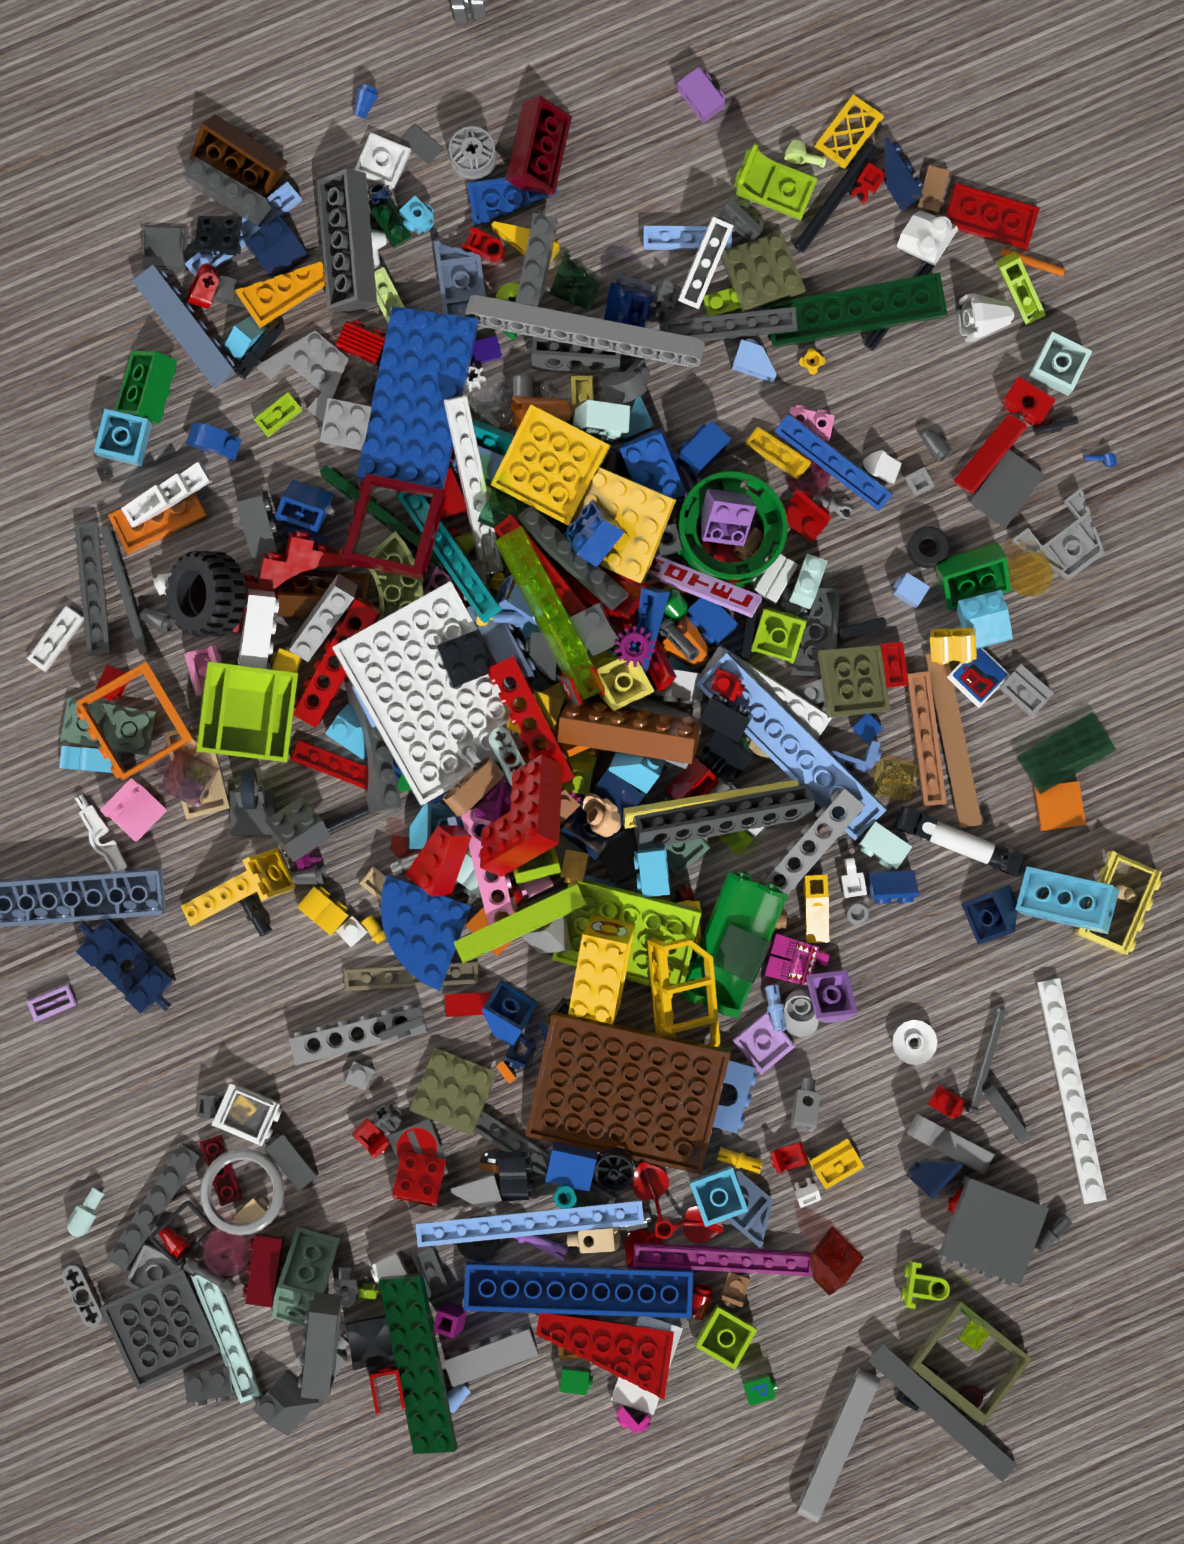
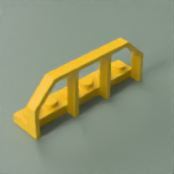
M657 938L647 939L656 1034L676 1038L677 1032L709 1024L711 1040L707 1045L718 1047L720 1044L713 957L688 938L664 942ZM684 946L691 947L704 958L705 977L670 986L669 978L671 972L667 960L669 950ZM706 985L709 1016L673 1025L675 1019L671 1004L673 993Z

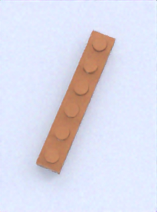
M930 671L907 674L923 807L947 804Z

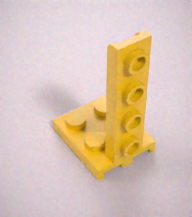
M278 848L247 857L242 860L247 871L182 905L181 908L189 925H195L256 892L261 901L295 889L296 886L292 882V877Z

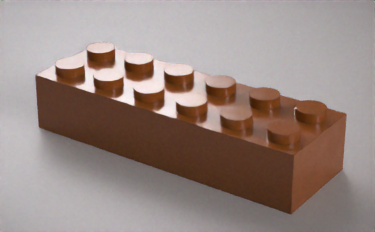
M581 700L582 705L580 706L567 702L560 716L558 742L688 764H692L699 746L701 721H697L692 717L679 718L673 717V715L668 713L654 714L648 710H629L627 707L613 711L604 703L592 704L586 703Z

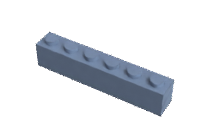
M154 265L150 266L132 280L212 387L216 389L236 374L232 368L235 364L228 355L223 357L219 351L222 347L214 337L210 339L207 336L206 332L209 330L201 320L197 322L194 319L193 315L195 312L188 303L184 305L179 298L182 295L175 286L170 287L166 281L169 278L161 268L157 270Z

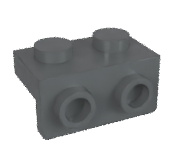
M230 1367L183 1375L187 1403H194V1407L207 1405V1400L216 1399V1403L229 1401L230 1396L235 1395V1390L232 1388Z

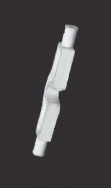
M83 794L76 797L75 800L82 810L79 812V815L89 830V841L93 849L98 854L104 856L112 871L126 870L128 864L120 851L118 843L115 840L105 844L100 842V838L109 832V828L93 805L89 806Z

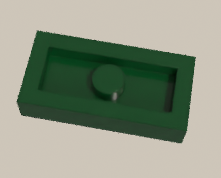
M390 199L371 210L381 230L385 232L386 238L393 250L412 239L410 232L404 226Z

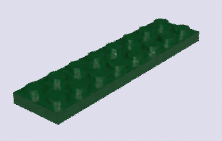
M940 272L765 305L766 310L796 307L798 331L770 334L772 348L948 316Z
M411 1274L381 1277L379 1284L396 1369H399L400 1380L406 1403L405 1414L413 1454L455 1452L458 1446L424 1275Z

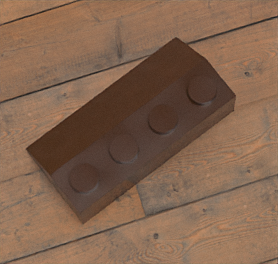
M216 114L201 124L189 157L191 160L194 157L201 159L265 198L270 196L281 180L288 163Z
M320 570L303 571L285 580L278 586L276 599H279L277 616L307 618L338 573L358 585L353 600L360 596L369 602L371 574ZM345 611L340 619L344 620L348 612ZM357 617L352 618V622H361Z

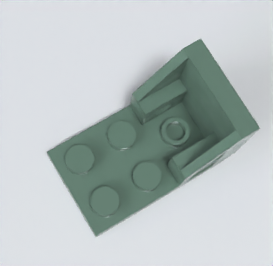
M300 1227L296 1228L276 1289L272 1318L306 1327L304 1319L306 1310H308L309 1300L313 1301L316 1292H326L328 1278L340 1244V1238Z

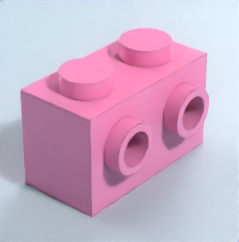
M803 405L791 407L789 413L829 443L835 415H830L829 411L818 409L817 412L810 411L808 407Z

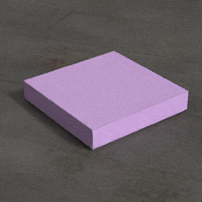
M767 1011L732 1039L760 1075L796 1047L783 1031L778 1032L777 1030V1032H773L771 1016Z

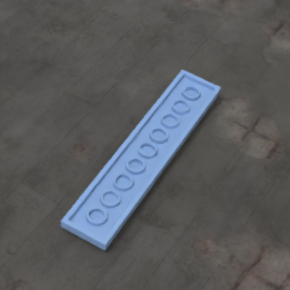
M728 652L696 683L711 699L714 693L720 694L710 690L718 668L744 677L742 684L746 686L741 698L737 696L735 701H730L736 706L743 705L747 707L753 715L744 732L792 780H798L799 785L809 784L814 800L820 807L824 805L827 808L832 802L830 797L838 788L842 791L846 787L865 804V807L844 830L854 840L887 810L852 773ZM836 806L832 809V814L836 818H841L845 815V810L841 806Z

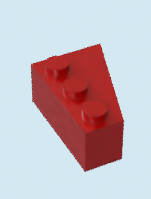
M438 825L405 875L430 896H451L472 836L459 825Z

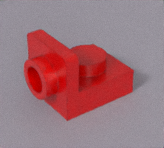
M718 668L710 690L728 696L731 701H735L737 696L741 698L746 686L742 684L744 677Z
M940 1085L937 1086L927 1103L951 1119H954L955 1116L959 1117L965 1107L963 1105L964 1099Z

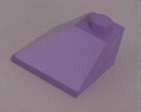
M847 970L809 974L806 976L816 1020L825 1023L846 1021L858 1013Z

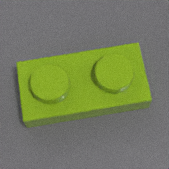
M733 287L706 295L703 298L707 316L725 315L741 310Z
M287 392L254 418V421L269 438L303 410Z

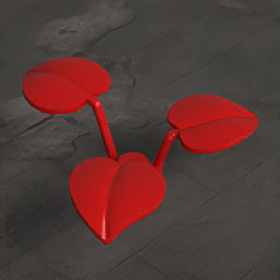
M640 1162L635 1169L634 1180L632 1181L633 1191L642 1201H648L653 1197L658 1219L655 1222V1232H652L651 1235L647 1229L642 1228L630 1231L626 1236L624 1250L628 1267H635L633 1266L635 1242L662 1244L661 1240L656 1237L662 1239L669 1238L673 1234V1230H677L682 1224H685L683 1227L684 1235L693 1243L707 1242L724 1231L721 1222L705 1227L698 1205L688 1208L685 1213L686 1220H681L676 1224H673L669 1217L662 1216L657 1196L665 1194L668 1190V1175L662 1168L647 1162Z

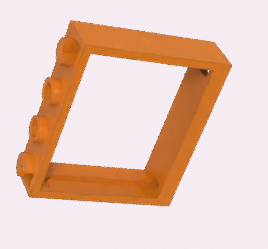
M147 662L142 663L75 702L78 706L75 710L81 721L86 719L90 726L87 728V731L93 740L98 739L101 747L98 749L103 758H109L113 764L110 769L116 779L120 777L124 781L194 740ZM144 674L180 734L181 739L126 771L87 706Z

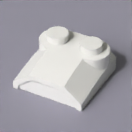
M919 210L911 217L901 233L897 248L935 266L958 231V228L947 217H936Z

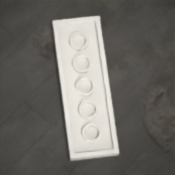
M721 645L718 646L701 674H706L728 652L818 740L832 719L827 718L825 711Z

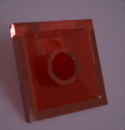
M833 1226L829 1227L810 1253L813 1280L830 1296L846 1284L864 1258Z

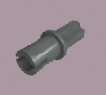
M1062 1215L1049 1228H1045L1046 1231L1037 1239L1035 1248L1044 1243L1038 1249L1043 1255L1055 1241H1059L1058 1238L1073 1224L1066 1215Z

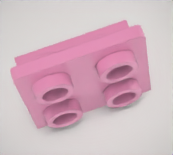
M131 778L100 811L106 817H110L137 842L167 812V809L136 779Z

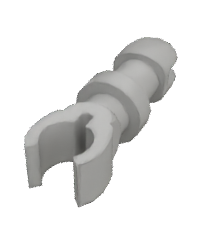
M819 494L812 496V501L818 506L821 504L831 513L835 511L840 517L850 519L851 514L845 513L844 509L853 511V505L849 503H836V500L823 498L824 496Z

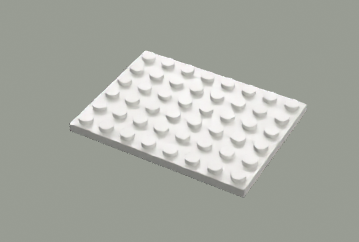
M451 581L332 647L420 805L453 788L472 770L460 757L461 753L465 754L467 752V748H470L480 761L487 756H491L495 762H498L489 743V735L495 728H506L510 718L508 713L511 712L508 705H503L498 695L501 691L497 684H492L488 674L454 688L450 684L436 645L477 630ZM485 644V647L487 649V652L493 665L496 662ZM504 679V684H505L507 687H509V685L507 684L506 680ZM507 729L518 750L523 748L524 745L519 737V733ZM497 733L495 740L502 743L505 737L503 735L499 736ZM503 745L500 751L502 752L505 748H508L510 746L507 745L506 747H504ZM505 753L504 758L512 753Z

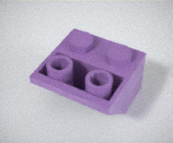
M707 489L701 508L702 541L744 546L756 509V505L750 495Z

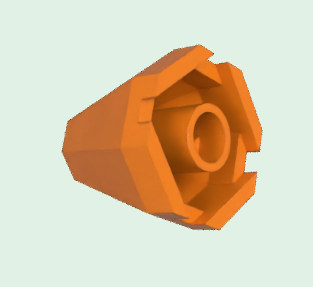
M686 615L680 621L675 622V627L700 651L695 660L689 661L666 636L659 634L657 637L666 655L696 667L698 664L703 665L709 658V648L698 629L693 626Z

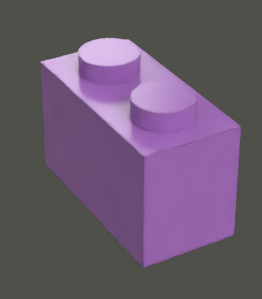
M698 67L678 82L677 90L704 124L724 109L726 98L719 88L716 89L712 85L710 75L706 71L702 72Z

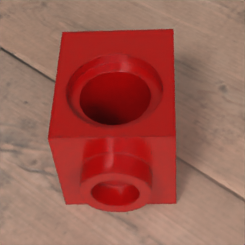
M106 665L95 689L98 690L124 675L125 672ZM127 683L105 695L104 698L110 701L113 698L120 700Z

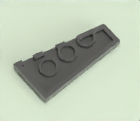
M818 588L790 676L821 677L818 652L821 650L837 649L840 589Z

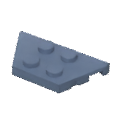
M434 241L444 314L464 316L471 296L479 295L486 297L480 255Z
M737 1170L734 1173L748 1212L727 1220L761 1248L773 1199L740 1170Z

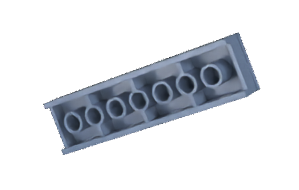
M162 867L0 879V927L162 915L166 911Z

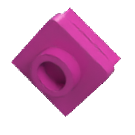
M622 1404L616 1409L617 1421L624 1429L628 1426L634 1434L638 1431L642 1433L651 1425L649 1422L651 1415L649 1413H646L637 1420L625 1405Z

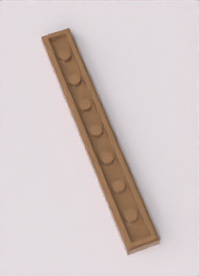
M925 654L927 671H930L933 701L959 829L982 825L955 687L947 678L951 673L950 662L938 664L931 661V654Z

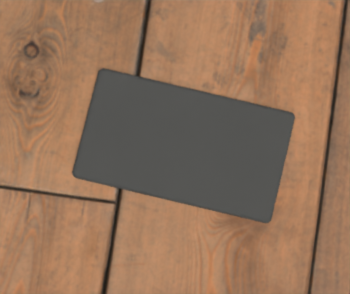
M416 124L401 138V141L427 164H430L443 149Z

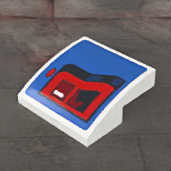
M978 648L976 660H972L970 663H960L947 678L979 708L1006 681L1010 674L983 648Z

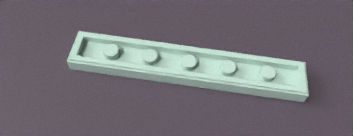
M213 1267L207 1269L216 1274ZM193 1274L191 1278L221 1350L220 1353L225 1366L230 1367L231 1381L239 1402L243 1403L262 1395L224 1293L220 1291L221 1288L197 1274Z

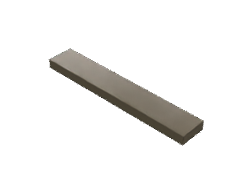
M478 961L466 963L452 962L443 986L479 984ZM403 965L344 969L345 991L427 987V985L410 974Z

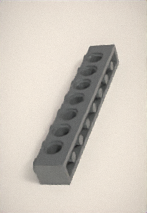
M809 784L636 815L634 816V835L639 850L809 819L813 818L815 800Z

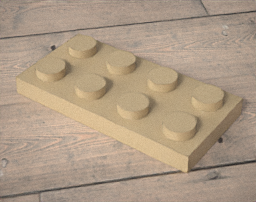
M199 724L187 727L194 740L169 754L187 820L230 808L217 754L196 751ZM177 730L164 733L167 747L181 739Z

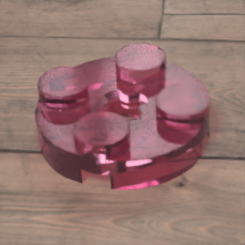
M218 1231L207 1240L204 1248V1261L207 1267L213 1273L222 1276L234 1275L241 1271L249 1257V1246L242 1235L228 1234L224 1231ZM222 1247L233 1250L230 1253L232 1256L230 1259L220 1256L222 1254Z

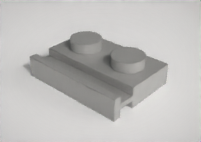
M1022 664L998 688L1031 718L1035 716L1054 694Z

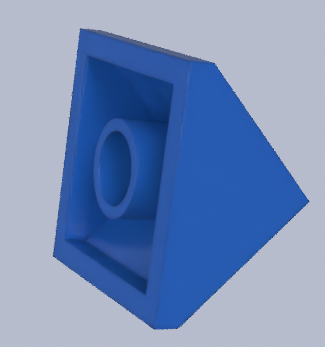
M553 1143L545 1182L590 1191L598 1152Z

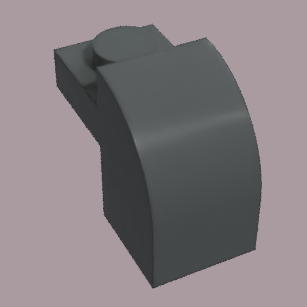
M636 359L626 372H611L600 386L608 403H626L637 399L647 391L645 384L651 376L644 360Z

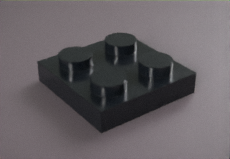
M479 629L436 645L452 688L491 672L489 667L492 665Z

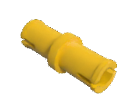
M720 1147L717 1161L734 1165L739 1170L743 1168L760 1174L764 1160L744 1155L745 1152L740 1151L738 1153Z

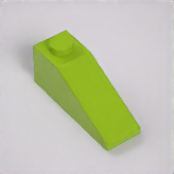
M1014 251L995 261L1025 325L1046 316L1021 258Z

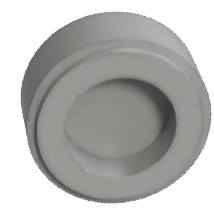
M853 903L846 910L847 920L854 925L865 923L869 917L868 908L862 903Z

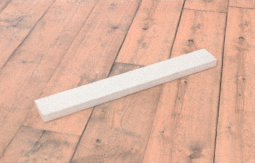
M467 395L444 400L477 559H481L482 562L488 561L490 574L504 571Z

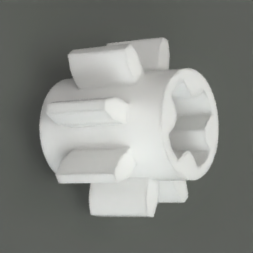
M475 363L472 364V367H469L468 377L471 376V373H474L476 377L473 381H469L467 377L466 385L469 388V392L475 387L480 390V382L486 381V377L480 376L484 372L483 368L477 369Z

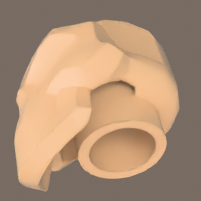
M587 793L583 801V810L587 811V822L590 823L591 829L603 837H609L618 832L621 827V818L617 811L618 807L607 798L601 799L593 793Z

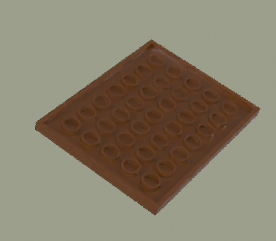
M552 1011L525 1136L596 1152H602L612 1147L622 1148L629 1152L634 1160L702 1174L731 1050Z

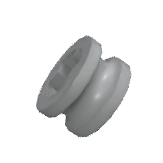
M467 748V752L465 754L461 753L460 757L474 770L475 765H480L482 762L470 748Z

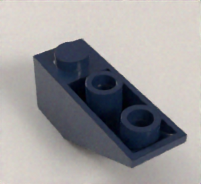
M886 137L887 188L902 211L924 197L921 189L924 187L918 177L913 178L910 174V171L913 169L907 159L902 161L899 153L902 151L896 141L891 143L889 138Z

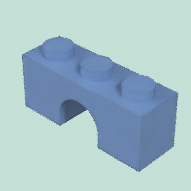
M729 1060L724 1083L735 1087L736 1098L731 1104H718L713 1127L737 1133L738 1129L743 1128L745 1116H742L744 1107H749L751 1094H748L750 1085H755L758 1074L754 1072L755 1067Z

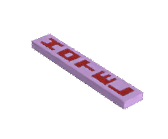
M654 556L647 577L751 618L762 601V596L661 556Z

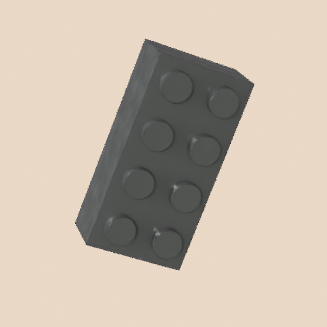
M316 1292L313 1301L309 1300L308 1310H306L304 1319L306 1331H304L302 1346H304L300 1360L302 1371L298 1380V1388H302V1398L329 1401L335 1378L343 1296Z

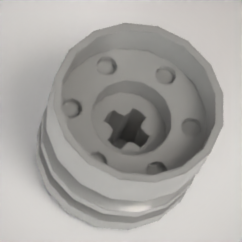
M469 126L460 129L453 135L449 144V154L455 174L466 182H478L488 178L496 165L495 146L490 134L480 127ZM472 148L476 153L472 154L469 149Z

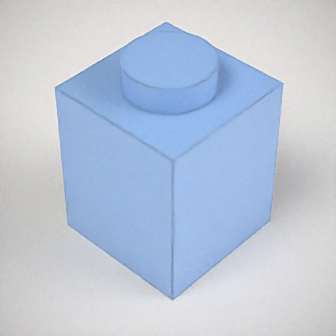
M907 573L904 577L899 576L893 587L896 591L893 595L917 608L930 586Z

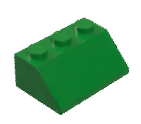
M131 351L115 411L146 418L151 423L160 424L164 415L166 399L170 394L172 378L176 373L177 360L157 351Z
M998 542L945 558L935 566L937 580L948 611L957 609L958 601L998 590H1002L1003 594L1011 592L1007 556Z

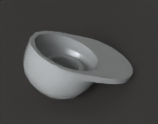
M805 989L792 991L786 998L784 1017L787 1031L792 1035L798 1037L809 1036L818 1027V1020H816L810 991Z

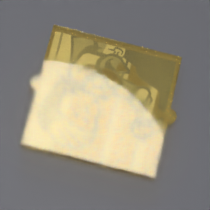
M880 758L879 762H877L876 773L873 775L872 794L910 802L913 786L916 785L914 778L917 766Z

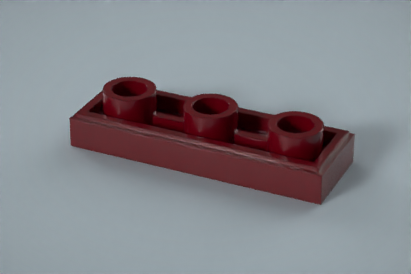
M222 1134L200 1142L207 1167L220 1155L228 1152ZM232 1163L223 1167L224 1174L217 1173L213 1181L220 1206L243 1199Z

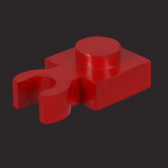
M868 163L856 182L861 187L853 190L851 198L854 199L857 194H862L864 198L861 204L864 205L868 200V192L870 191L875 195L885 180L886 173Z

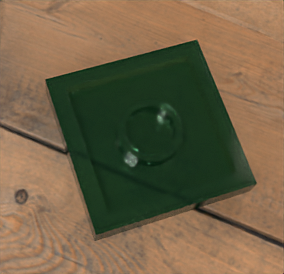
M730 923L713 963L715 966L752 984L755 982L771 942Z

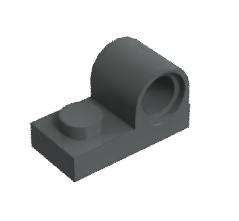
M218 276L219 283L213 296L214 302L245 308L235 290L250 285L241 284L227 276Z

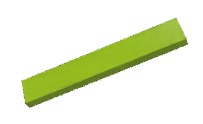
M574 885L455 941L454 945L462 962L466 963L587 906L578 885Z

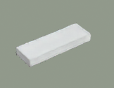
M66 605L27 659L47 672L81 626L84 617Z

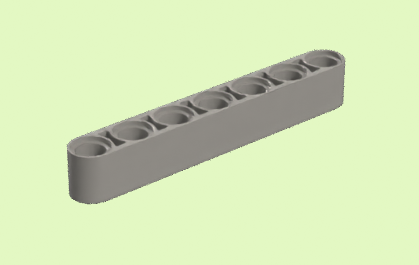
M860 1368L856 1371L798 1502L796 1514L816 1523L819 1521L878 1388L879 1377Z

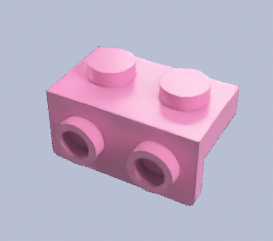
M216 645L184 654L196 697L203 695L208 661L222 662V655L217 650Z

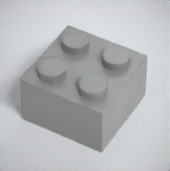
M328 398L320 442L362 451L372 407Z

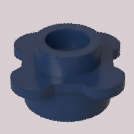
M377 184L370 189L369 198L372 199L373 204L384 203L392 195V192L388 191L389 188L385 184Z

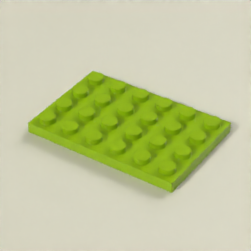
M584 879L583 882L578 881V887L587 906L566 915L571 950L553 952L552 960L577 967L582 934L591 915L633 923L636 926L626 980L651 986L647 939L657 938L664 942L688 938L695 943L702 910L654 897H643V894ZM568 884V888L574 886V884ZM684 946L669 950L667 960L671 972L669 978L670 986L685 982L693 951L691 947Z

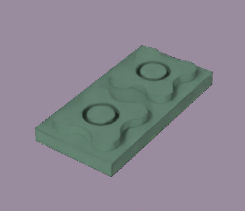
M68 698L60 741L89 747H101L98 739L93 740L88 733L87 728L90 726L86 719L81 721L75 710L78 708L75 702L80 699ZM93 702L87 706L113 750L150 756L157 712Z

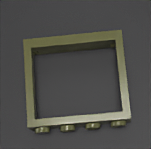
M955 1301L908 1364V1367L976 1422L984 1425L1029 1365L1032 1358L1027 1355L1028 1351L1019 1343L1014 1345L1009 1341L1011 1336L1002 1329L997 1331L993 1328V1322L984 1315L978 1316L974 1312L976 1309L974 1306L966 1301L963 1303ZM959 1312L1017 1358L1016 1362L980 1410L921 1363Z

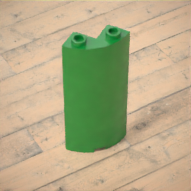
M739 870L738 873L728 872L699 944V947L713 957L718 1013L734 1018H739L788 897V894L780 891L781 886L772 882L765 884L751 878V874ZM697 952L685 982L705 977L704 958ZM706 985L685 990L680 994L693 1004L708 1006Z

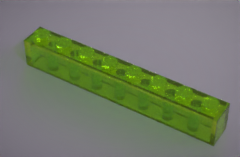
M523 527L503 535L495 543L563 675L573 679L581 701L604 690L605 687L599 675L594 674L592 670L594 666Z

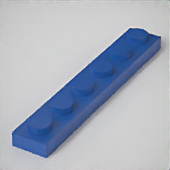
M788 413L776 427L775 432L876 510L880 511L892 497L893 492L791 413Z

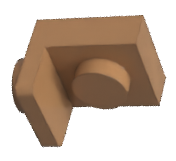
M728 1272L720 1295L721 1300L724 1301L723 1304L734 1309L737 1306L743 1307V1300L750 1278Z

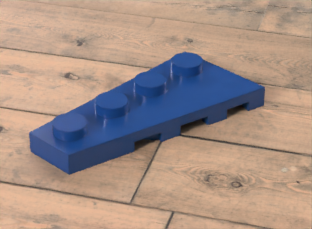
M505 178L467 183L475 228L554 196L520 190L506 181Z

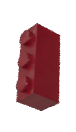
M258 1233L255 1235V1239L251 1238L249 1252H253L252 1260L248 1261L246 1266V1275H249L248 1284H244L242 1297L246 1298L245 1304L273 1307L285 1237Z

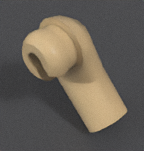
M1121 884L1115 886L1119 890L1118 899L1128 903H1134L1137 900V894L1132 888Z

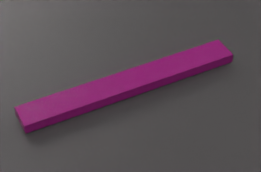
M635 1242L633 1266L813 1277L815 1254L814 1252Z

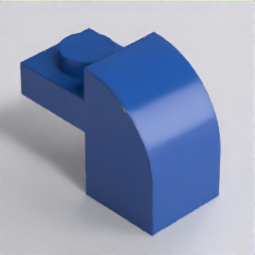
M192 423L186 444L204 452H213L230 460H235L242 439L214 426Z

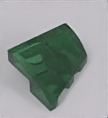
M565 253L549 294L590 311L600 284L594 278L588 276L582 266L578 268L570 260L571 256Z

